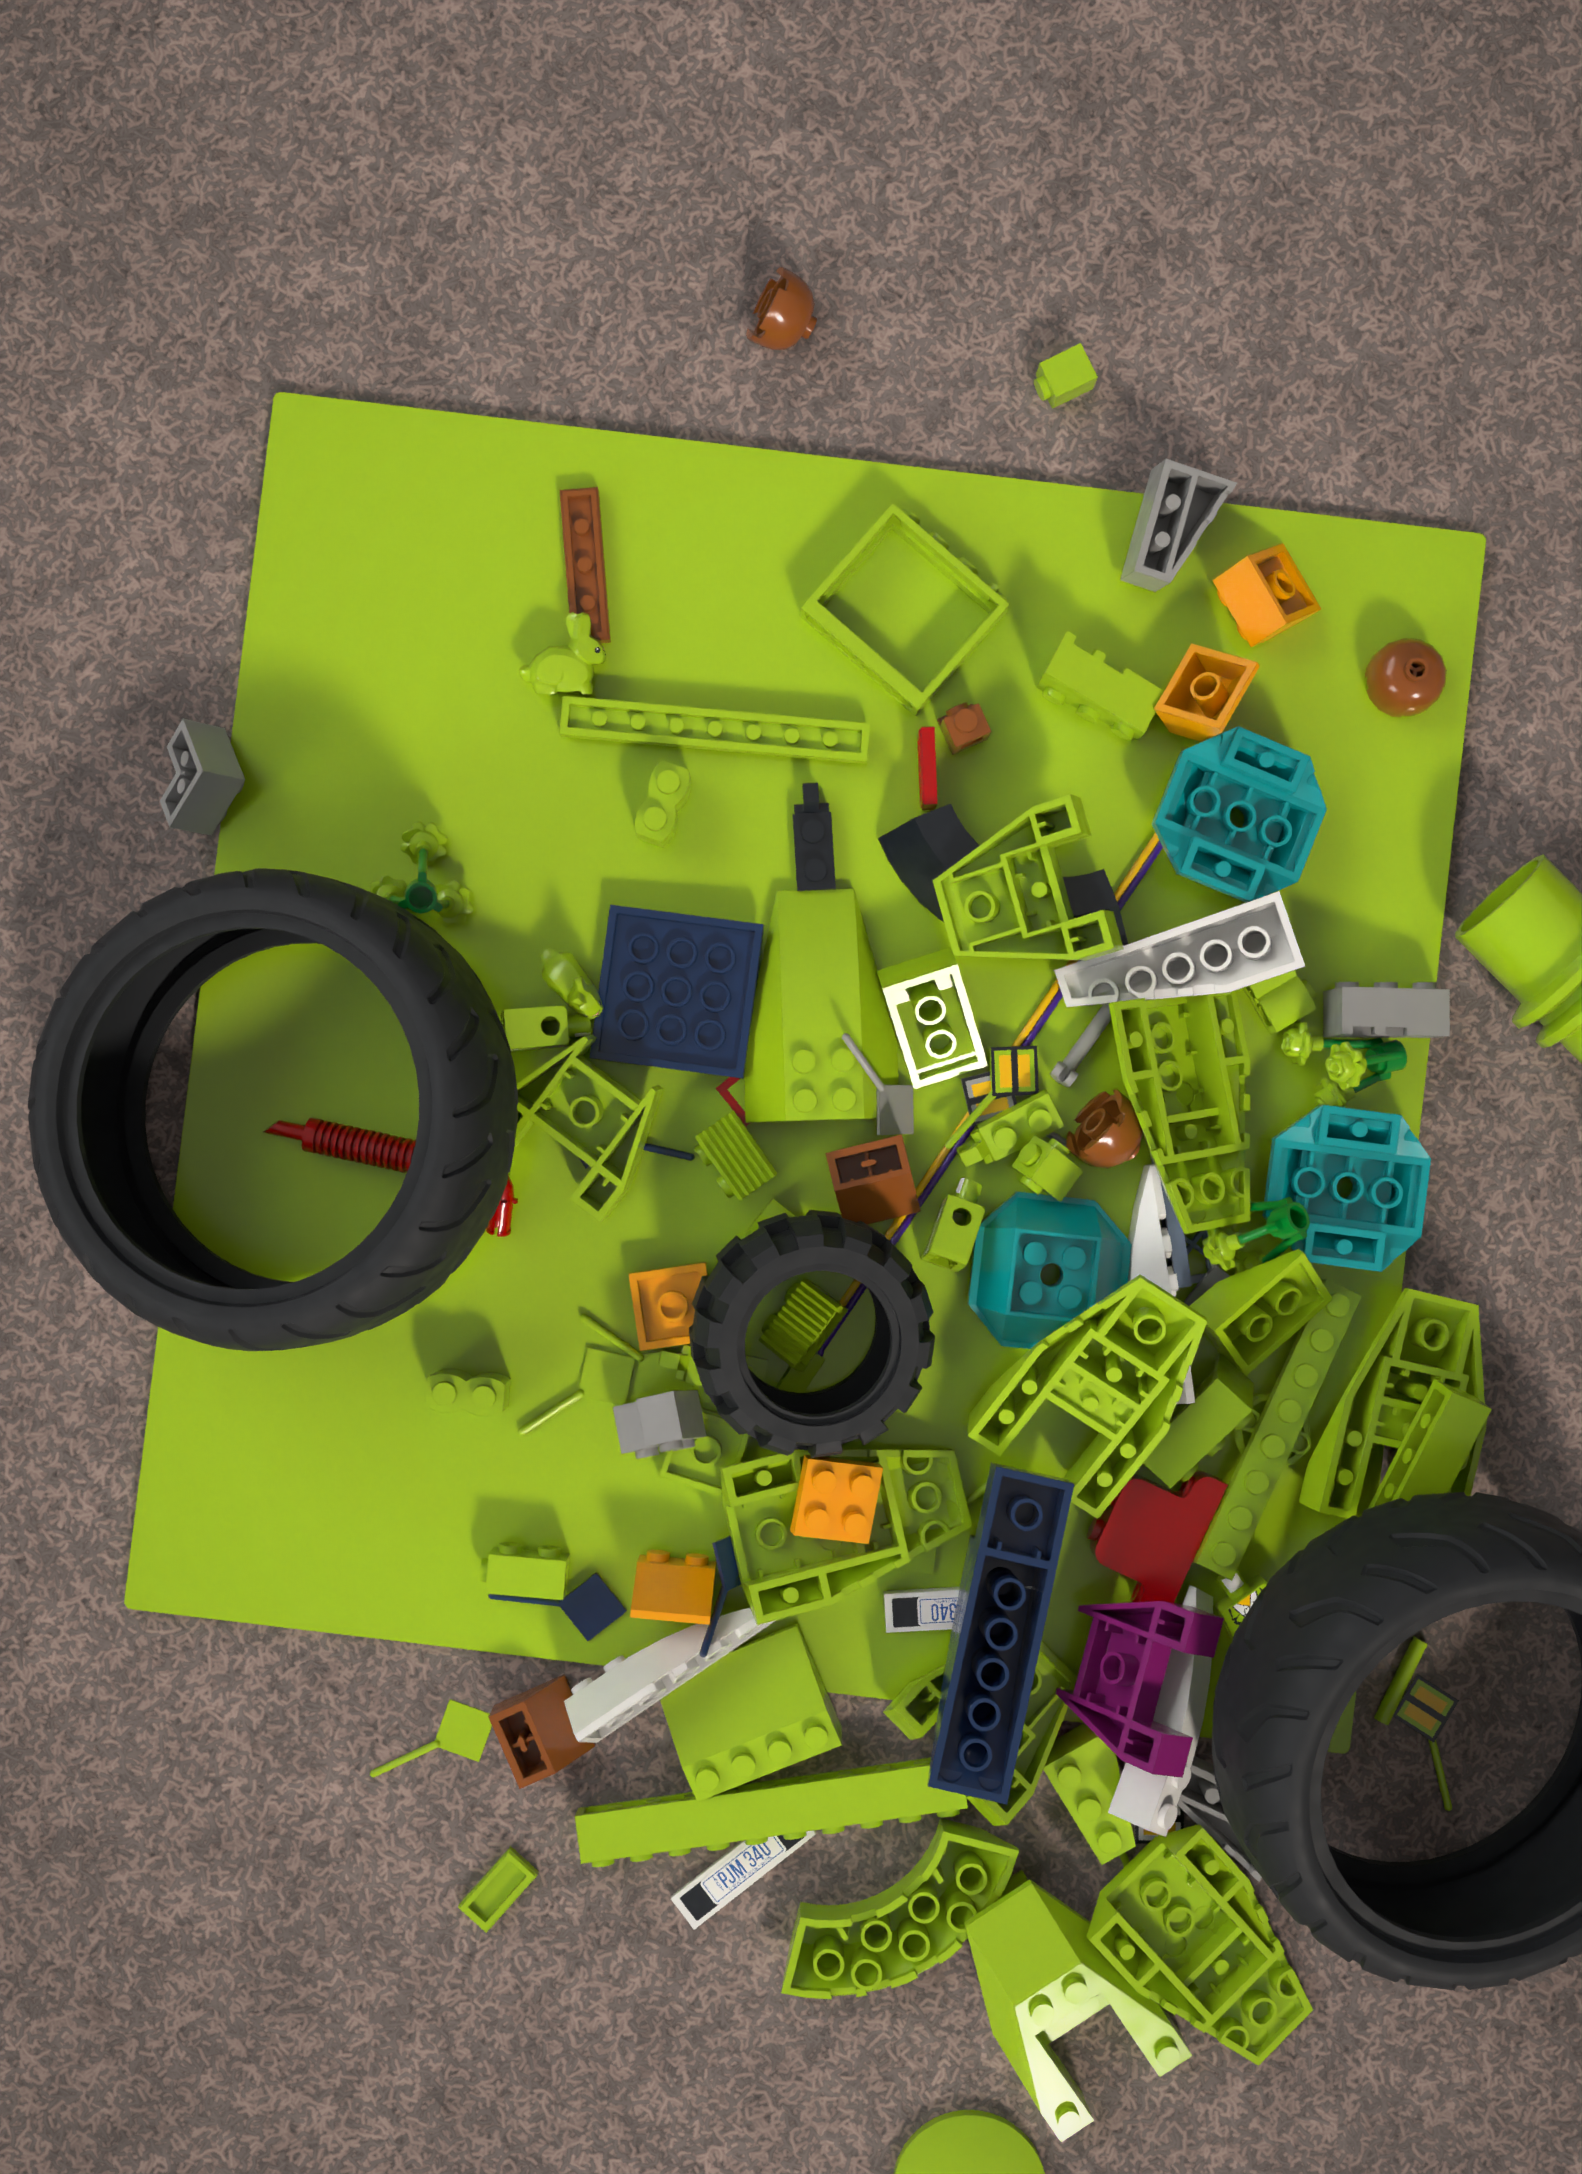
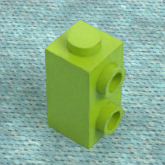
M502 1542L499 1543V1547H493L488 1554V1558H482L480 1581L486 1582L485 1594L563 1600L567 1593L570 1554L561 1553L560 1547L539 1546L538 1551L522 1550L523 1545L520 1543Z

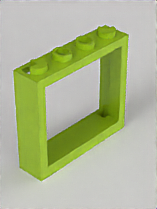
M892 503L801 606V617L913 715L917 716L1003 618L1010 604L1006 601L1007 597L999 591L1000 587L994 583L987 585L977 576L978 570L970 561L963 557L958 560L948 551L949 545L940 535L935 532L928 534L918 525L920 520L913 512L909 513L903 507L900 509ZM891 530L895 531L989 613L921 691L824 607Z

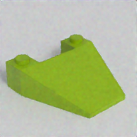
M1068 794L1032 806L933 880L953 956L1087 961L1124 949L1113 911L1100 910L1078 918H1074L1055 847L1091 836L1080 797Z
M1042 1641L1008 1802L1003 1804L966 1796L993 1826L1008 1825L1033 1796L1068 1709V1706L1056 1694V1689L1074 1690L1077 1676ZM946 1664L908 1683L883 1711L910 1740L923 1738L937 1722Z

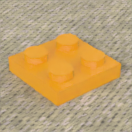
M706 1262L629 1273L640 1351L690 1344L689 1327L693 1325L695 1313L692 1302L702 1276H708Z
M804 1454L790 1528L791 1533L794 1536L869 1544L883 1467L878 1463L830 1457L811 1458L810 1455Z

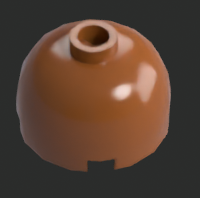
M779 267L776 272L781 277L778 281L770 278L754 309L753 314L758 313L757 317L759 318L755 331L747 328L746 332L748 340L770 350H785L794 346L801 337L808 339L817 322V318L812 316L815 303L812 291L807 283L795 273L784 267Z
M1403 638L1388 643L1372 656L1366 668L1365 677H1367L1366 683L1368 686L1366 691L1369 699L1378 710L1392 717L1421 714L1438 700L1446 685L1447 670L1443 658L1432 645L1421 639Z
M1113 1090L1114 1094L1111 1096L1104 1091L1090 1100L1074 1119L1077 1123H1081L1076 1129L1075 1135L1070 1131L1067 1134L1066 1147L1077 1158L1090 1166L1108 1169L1125 1161H1130L1140 1150V1142L1143 1136L1142 1128L1131 1101L1118 1090Z

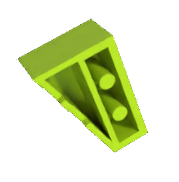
M1066 630L1037 686L1038 689L1043 691L1042 696L1054 704L1063 705L1065 702L1077 708L1076 713L1087 721L1097 723L1100 720L1112 726L1111 732L1125 740H1132V738L1139 740L1145 734L1155 714L1154 708L1164 690L1127 667L1121 670L1105 662L1104 660L1107 655L1098 649H1094L1092 654L1086 652L1074 644L1077 636Z
M1220 1353L1212 1360L1215 1364V1369L1201 1383L1196 1379L1193 1381L1195 1403L1178 1404L1175 1407L1168 1433L1143 1463L1169 1488H1172L1179 1480L1182 1482L1189 1480L1199 1467L1197 1463L1206 1454L1210 1457L1215 1455L1225 1444L1226 1439L1224 1437L1234 1428L1237 1431L1241 1430L1253 1417L1254 1383Z
M1085 1723L1055 1739L1043 1770L1101 1865L1136 1846L1131 1823L1108 1813L1121 1777L1116 1754Z

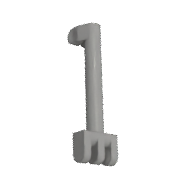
M1109 1004L1102 1005L1063 1062L1058 1061L1051 1071V1077L1059 1084L1070 1087L1079 1075L1075 1070L1111 1021Z

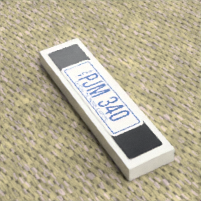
M1024 1586L1025 1588H1032V1586ZM960 1587L884 1591L886 1633L952 1629Z
M807 1831L805 1837L794 1840H786L783 1835L768 1837L767 1842L759 1845H746L745 1840L741 1841L671 1896V1900L692 1928L696 1929L816 1835V1831Z

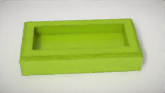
M510 1846L463 1898L458 1908L487 1933L537 1877L539 1871Z

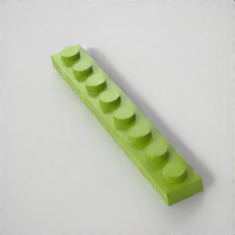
M563 696L559 735L570 738L867 764L871 723Z
M1324 1279L1322 1282L1333 1300L1300 1328L1193 1561L1231 1581L1235 1576L1362 1296L1328 1279Z

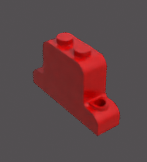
M1197 1471L1189 1480L1182 1482L1179 1491H1172L1147 1478L1134 1474L1105 1509L1101 1518L1093 1519L1087 1533V1539H1090L1091 1551L1103 1566L1137 1581L1130 1598L1132 1603L1175 1602L1228 1484L1207 1472Z

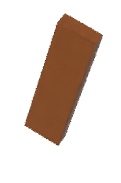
M598 487L560 490L569 613H588L591 620L590 635L599 640L600 643H611Z

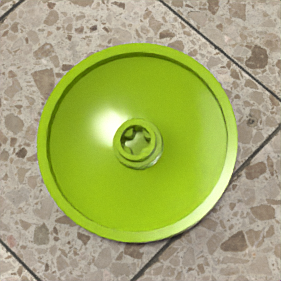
M958 2110L935 2117L917 2129L903 2146L896 2161L893 2174H1045L1033 2143L1013 2123L1003 2117L985 2111Z

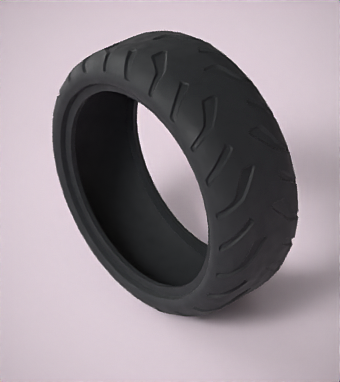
M258 868L243 873L241 871H233L190 881L183 888L174 887L142 903L141 909L138 912L131 911L91 947L90 954H85L80 959L60 989L61 997L55 999L37 1044L36 1059L33 1061L28 1097V1109L30 1110L28 1121L33 1166L38 1177L40 1191L54 1225L58 1228L60 1235L80 1263L109 1295L132 1313L173 1334L197 1342L243 1351L295 1349L352 1337L398 1317L439 1289L446 1282L449 1275L454 1273L464 1262L485 1232L489 1220L493 1218L507 1185L508 1173L511 1170L518 1121V1091L510 1046L489 995L464 957L435 929L394 902L351 884L300 871ZM317 943L327 946L359 968L374 983L392 1007L409 1043L416 1068L419 1090V1122L411 1163L401 1189L375 1229L356 1248L339 1261L302 1280L289 1282L256 1275L232 1265L202 1244L181 1222L165 1197L152 1165L145 1125L146 1096L153 1062L166 1031L185 1002L205 982L232 963L253 953L278 946Z
M1464 1492L1415 1495L1410 1501L1400 1498L1366 1509L1360 1517L1351 1516L1311 1540L1305 1549L1299 1550L1270 1578L1266 1587L1259 1593L1235 1631L1215 1689L1212 1727V1760L1215 1781L1226 1818L1250 1862L1285 1910L1297 1923L1307 1926L1310 1929L1311 1935L1319 1943L1347 1962L1356 1961L1364 1971L1393 1982L1403 1979L1406 1985L1454 1991L1457 1986H1465L1468 1990L1508 1985L1510 1979L1515 1978L1521 1981L1566 1963L1568 1957L1582 1954V1686L1579 1711L1572 1737L1553 1775L1524 1810L1490 1836L1451 1854L1426 1860L1387 1862L1355 1856L1330 1846L1327 1843L1323 1827L1321 1810L1323 1770L1330 1741L1339 1719L1351 1697L1367 1675L1385 1656L1419 1630L1449 1615L1486 1604L1513 1601L1555 1605L1564 1608L1570 1619L1578 1643L1582 1670V1531L1576 1527L1568 1526L1553 1514L1526 1503L1522 1504L1511 1501L1507 1497L1475 1492L1473 1496H1466Z

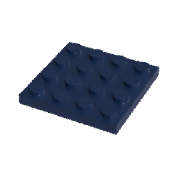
M610 905L598 991L603 1010L599 1017H596L594 1020L593 1035L597 1039L591 1046L589 1058L744 1079L764 924Z

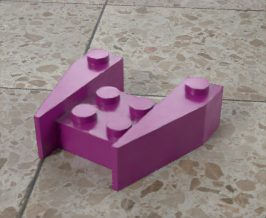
M1166 1601L1079 1605V1612L1093 1617L1074 1690L1057 1688L1056 1694L1122 1761L1154 1775L1183 1778L1193 1737L1153 1721L1171 1649L1214 1658L1224 1618L1192 1606Z

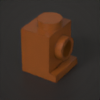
M967 702L959 704L946 711L947 715L937 719L952 755L988 740L992 732L979 703L975 705H968Z

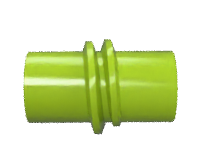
M1543 854L1520 867L1495 888L1461 923L1455 932V938L1520 1002L1512 1016V1023L1518 1029L1539 1021L1543 1026L1537 1034L1535 1042L1541 1048L1550 1047L1560 1042L1582 1064V892Z

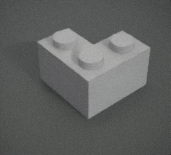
M182 719L167 745L176 774L163 794L160 803L170 828L212 835L219 822L224 820L227 809L236 794L241 792L245 781L244 774L225 728Z
M698 1390L670 1391L636 1399L637 1402L613 1407L621 1454L635 1452L636 1459L659 1455L658 1447L660 1452L695 1447L694 1439L707 1437Z

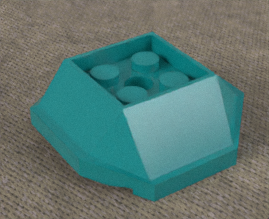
M1239 726L1181 751L1152 822V826L1176 874L1246 903L1297 883L1327 811L1321 789L1314 775L1315 770L1311 757ZM1232 808L1240 810L1244 815V824L1241 828L1234 826L1230 821V811Z
M1318 1105L1272 1138L1264 1202L1279 1201L1286 1197H1291L1293 1202H1298L1304 1206L1310 1221L1309 1228L1306 1230L1307 1237L1289 1247L1291 1251L1300 1249L1311 1263L1382 1272L1395 1258L1421 1238L1431 1158L1409 1129L1410 1127L1402 1115ZM1346 1176L1352 1182V1191L1347 1197L1342 1198L1337 1192V1183ZM1263 1210L1262 1216L1265 1220H1267L1272 1210Z
M1016 1192L981 1221L973 1246L967 1304L1001 1346L1031 1349L1036 1343L1128 1283L1132 1244L1095 1200L1064 1197L1059 1202L1050 1195ZM1054 1263L1060 1270V1277L1054 1284L1046 1285L1040 1278L1041 1270L1045 1265Z

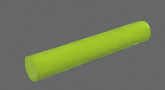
M1413 1636L1374 1718L1381 1723L1389 1725L1428 1645L1425 1641Z

